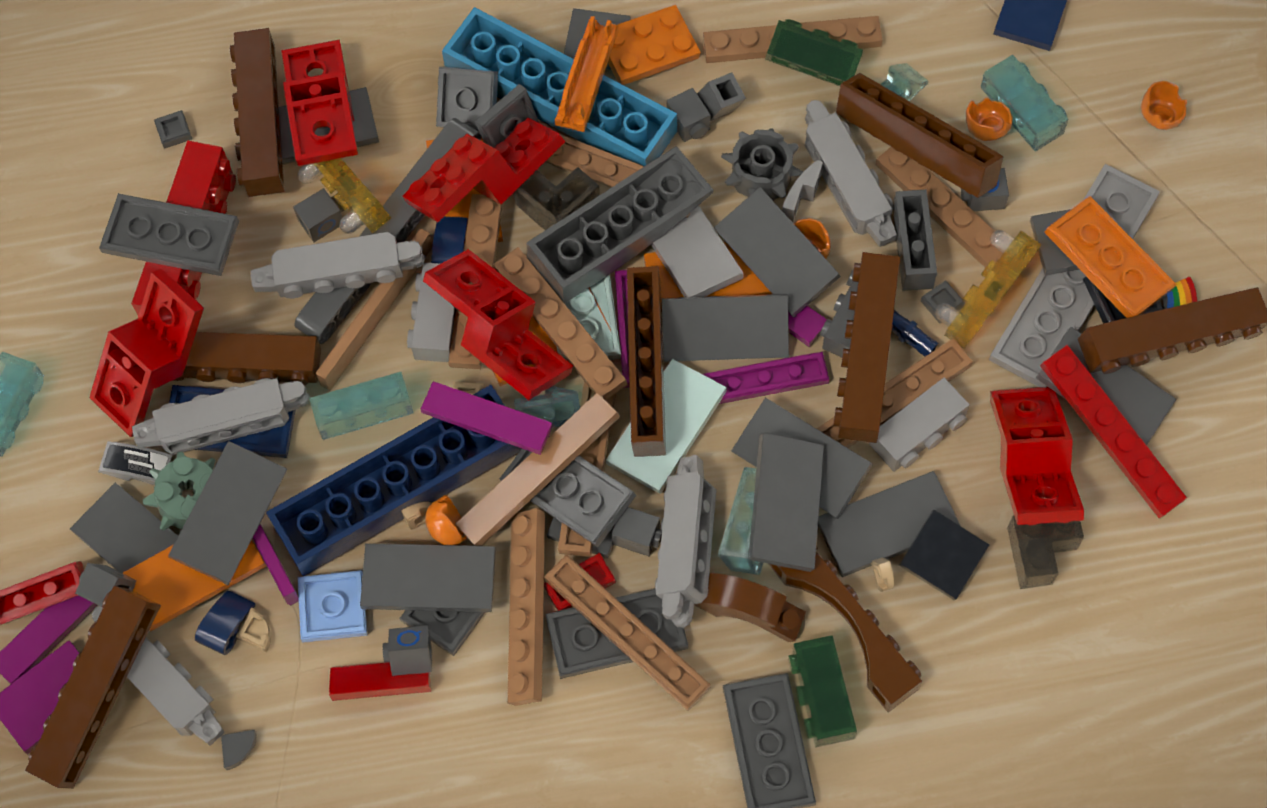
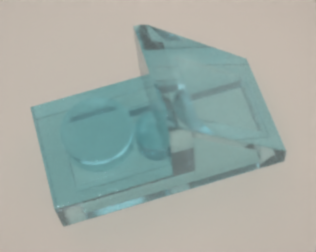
M903 63L891 65L888 69L887 79L880 85L910 101L928 85V80L910 65Z
M555 386L545 390V394L537 395L531 400L526 398L514 399L515 410L552 422V428L562 426L580 409L577 391Z

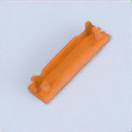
M595 16L590 17L563 90L562 100L555 118L556 126L585 132L618 33V26L611 24V20H607L606 25L603 26L595 20Z

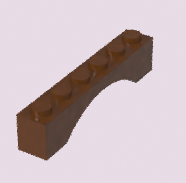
M817 545L815 568L811 572L768 564L784 585L802 589L821 598L848 622L856 634L864 653L867 669V688L888 713L919 690L922 683L920 670L912 661L906 662L899 653L900 647L895 639L889 634L887 636L883 634L878 627L879 621L869 609L864 610L857 602L859 600L857 593L849 584L843 585L837 577L838 571L832 562L828 559L823 560L817 553Z

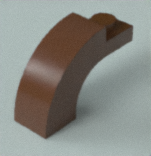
M709 573L707 597L702 603L694 604L715 617H732L757 625L787 642L796 641L806 611L787 602V596L771 588L743 578L719 573Z

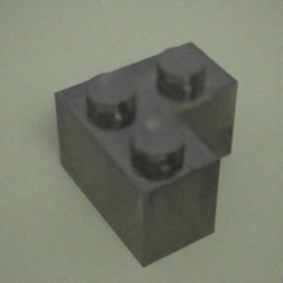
M579 167L573 170L557 186L536 170L514 192L515 205L540 227L547 230L600 195V187Z
M1012 516L1007 530L1020 589L1053 585L1059 573L1054 553L1078 550L1084 539L1081 521L1017 525L1015 516Z

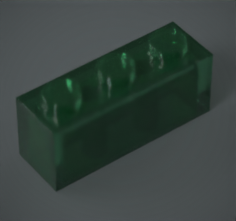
M785 19V22L778 21L765 60L840 86L841 83L855 75L863 50L858 48V44L846 39H841V42L829 38L830 34L822 30L813 29V32L801 28L802 24L791 19Z
M833 635L794 643L792 654L788 655V661L792 675L798 674L800 686L796 687V695L799 706L806 707L808 718L803 719L807 738H813L815 748L855 739L857 729Z

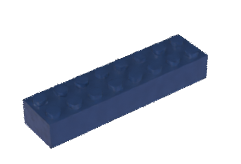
M492 385L473 394L474 396L505 406ZM432 417L268 510L266 514L302 576H305L403 520L404 517L401 510L420 502L432 503L516 455L522 448Z

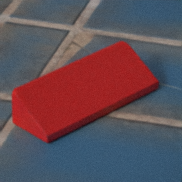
M75 561L0 590V625L78 596L75 593L79 585L80 576L84 571L82 561Z
M390 662L330 668L329 696L332 701L431 692L430 672L392 676Z

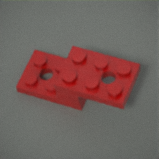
M340 39L281 50L286 82H283L297 165L303 166L358 155L353 121L355 120ZM319 68L323 70L321 75L308 76V73L313 69ZM329 127L331 129L325 136L315 135V131L318 128Z
M530 118L519 123L514 131L503 142L497 144L495 148L466 134L456 140L453 147L442 158L437 159L420 179L414 181L402 197L408 205L436 222H439L472 189L501 205L565 143V140L560 133Z
M467 249L425 272L423 282L468 317L461 346L526 399L531 400L571 375L573 365L528 330L536 302L471 250Z
M161 268L151 272L138 319L108 331L89 397L130 437L134 436L132 426L144 422L154 389L183 375L204 311V307Z
M1049 387L990 391V403L1001 434L1000 470L1017 525L1083 521L1084 507L1071 473L1073 438L1056 392Z

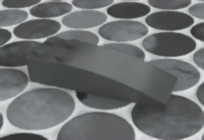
M675 146L526 242L527 258L565 304L617 270L663 236L706 200L714 190L679 148Z

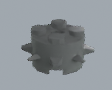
M773 128L769 130L758 129L751 135L743 131L740 132L739 140L733 148V153H722L721 158L732 164V173L726 179V185L734 186L738 193L747 197L761 187L772 201L779 197L784 198L786 196L785 190L791 181V177L800 176L803 171L792 165L793 155L799 149L798 144H787L784 141V137L774 132Z

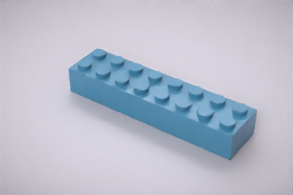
M476 7L472 9L442 50L444 65L447 67L497 71L498 98L502 99L520 84L526 88L539 120L582 143L636 164L646 166L660 157L677 133V113L603 75L585 132L556 126L555 118L574 59Z

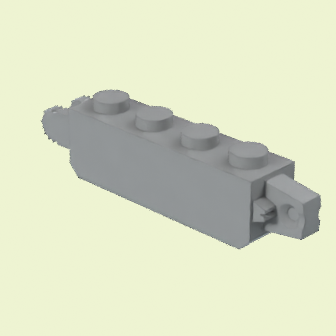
M811 100L806 107L805 121L808 124V128L806 130L805 147L814 162L817 160L823 161L822 177L854 233L861 235L869 233L879 247L895 241L897 233L891 221V214L894 209L893 202L887 193L883 194L880 189L876 172L873 169L869 170L866 165L862 148L859 145L855 146L852 141L848 124L845 121L841 122L836 112L829 114L821 101Z
M389 232L277 250L271 257L272 264L251 270V283L255 292L278 291L280 297L294 299L301 297L305 293H329L335 288L341 287L360 288L365 283L377 281L379 283H390L396 278L403 277V270L414 269L415 267H421L422 264L424 265L426 257L422 253L423 249L420 247L419 242L411 240V242L397 243L395 236Z
M264 378L257 380L253 385L229 387L219 394L211 396L199 395L194 397L192 401L180 404H165L161 409L152 411L154 418L132 426L134 440L138 448L162 445L166 452L175 455L178 452H186L284 426L289 419L288 412L300 407L303 408V406L309 404L310 396L307 394V389L302 384V381L279 384L277 378Z
M697 455L680 458L677 474L667 477V487L664 492V518L661 521V548L658 551V578L655 581L656 595L662 599L663 616L666 619H671L674 625L683 629L692 622L694 604L702 603L708 594L716 489L704 479L703 460Z
M95 607L92 613L94 622L98 620L103 607ZM145 638L127 678L181 736H191L194 733L209 746L212 745L225 733L214 717L216 712L209 705L213 698L201 686L194 689L189 684L188 680L192 676L179 662L173 666L166 659L171 654L158 640L152 644Z

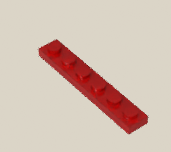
M1068 345L1064 346L1040 365L1158 518L1163 517L1187 499L1183 491Z

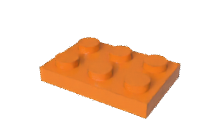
M675 4L617 24L618 33L608 64L617 82L625 85L699 59L701 52Z

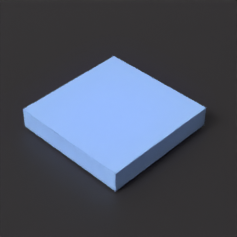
M363 570L298 577L300 637L302 643L368 636L366 609H361L360 607Z

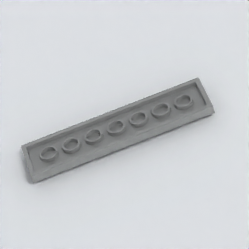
M1105 164L1084 200L1091 196L1133 239L1160 191ZM1042 268L992 351L989 361L1038 387L1046 388L1045 384L1036 379V376L1042 369L1040 365L1051 356L1070 327L1079 332L1094 307L1092 298L1083 281L1086 275L1081 270L1045 275Z

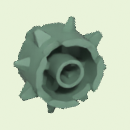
M182 451L178 452L177 458L169 462L162 470L154 468L150 470L151 475L155 479L154 493L144 498L143 504L159 509L160 515L163 517L160 525L161 530L164 531L171 525L180 529L183 528L213 471L216 461L214 458L203 462L195 458L186 457ZM184 490H193L194 495L191 497L188 494L184 498L182 497V492Z

